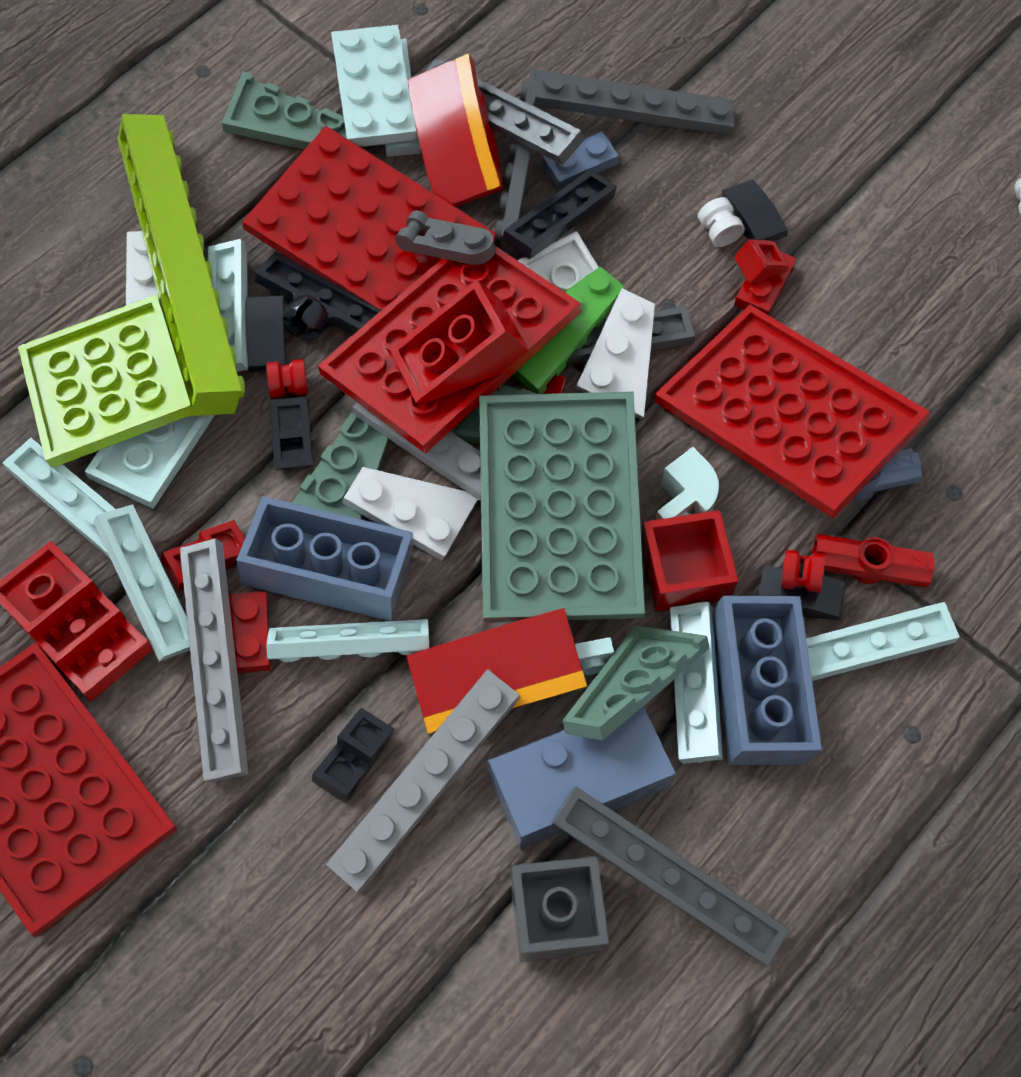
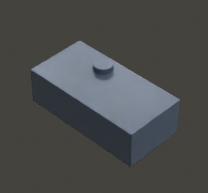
M262 496L236 560L240 584L392 621L413 558V532Z
M723 596L713 609L717 677L728 765H806L822 751L800 596Z
M644 706L603 741L568 735L563 730L488 760V776L519 849L563 832L551 824V821L573 786H577L614 811L670 788L676 774Z

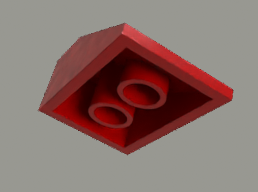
M476 279L393 346L390 351L415 402L423 405L501 374L528 353L529 349L501 299Z

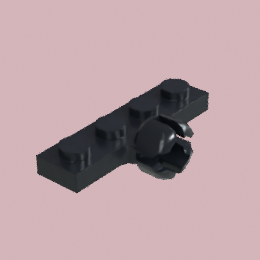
M277 251L255 271L256 283L291 301L284 309V323L287 329L294 336H298L306 327L310 328L301 337L303 341L316 340L327 328L332 326L339 327L354 335L381 311Z

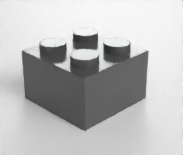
M597 857L511 866L510 880L520 962L602 954L606 952L609 939Z

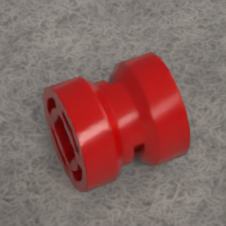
M294 359L290 364L283 366L278 361L266 363L271 399L283 398L286 393H293L297 397L308 396L304 359Z
M786 550L781 588L793 590L799 586L805 587L809 592L821 593L826 554L813 553L810 556H803L798 551ZM800 564H804L802 578H798Z

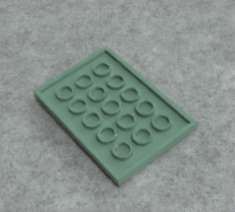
M634 391L479 396L483 622H516L561 608L565 609L568 620L644 618L645 606Z

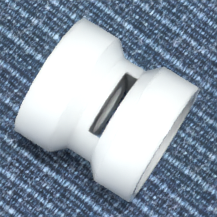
M725 197L716 198L708 202L698 212L701 224L704 228L709 229V237L714 246L718 248L734 243L742 236L745 230L739 217L733 215L734 209Z

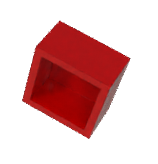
M720 510L643 522L641 530L642 558L655 612L669 610L670 607L718 602L723 596H733L738 584V577Z

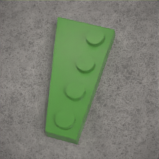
M600 266L565 291V293L581 303V313L513 375L532 392L543 394L547 389V383L554 375L558 376L566 367V361L575 350L579 351L587 342V336L593 328L599 327L607 318L622 288L625 289V286Z

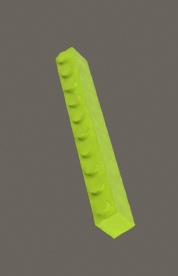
M122 114L118 143L159 300L191 399V414L193 415L190 416L235 414L239 399L244 397V380L242 376L237 375L235 348L229 346L227 340V320L220 315L219 292L212 287L211 264L209 261H205L203 255L204 240L202 234H197L195 227L196 211L194 207H190L188 202L187 181H182L181 159L179 155L174 153L173 131L168 130L164 115Z

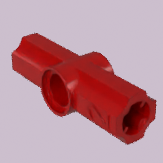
M817 534L812 549V554H826L824 571L852 575L864 584H874L882 580L928 588L934 572L935 558L933 553L894 547L885 539L879 537L858 541ZM865 557L874 558L878 561L879 565L870 564Z

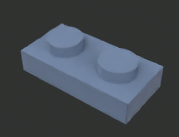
M601 131L585 138L564 165L543 156L542 166L558 190H560L589 169L599 173L617 165L619 155Z

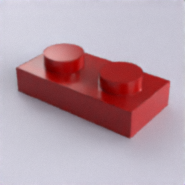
M781 252L789 270L755 283H749L745 280L736 296L734 305L744 310L749 305H752L769 315L795 266L797 258Z
M266 591L228 594L237 673L271 671V662L267 656L266 646L269 633L268 596Z

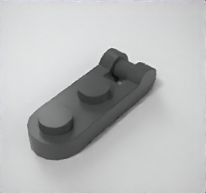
M413 211L406 221L407 227L402 228L395 237L396 244L405 251L472 265L489 261L496 251L493 235L488 230L428 218L421 211Z

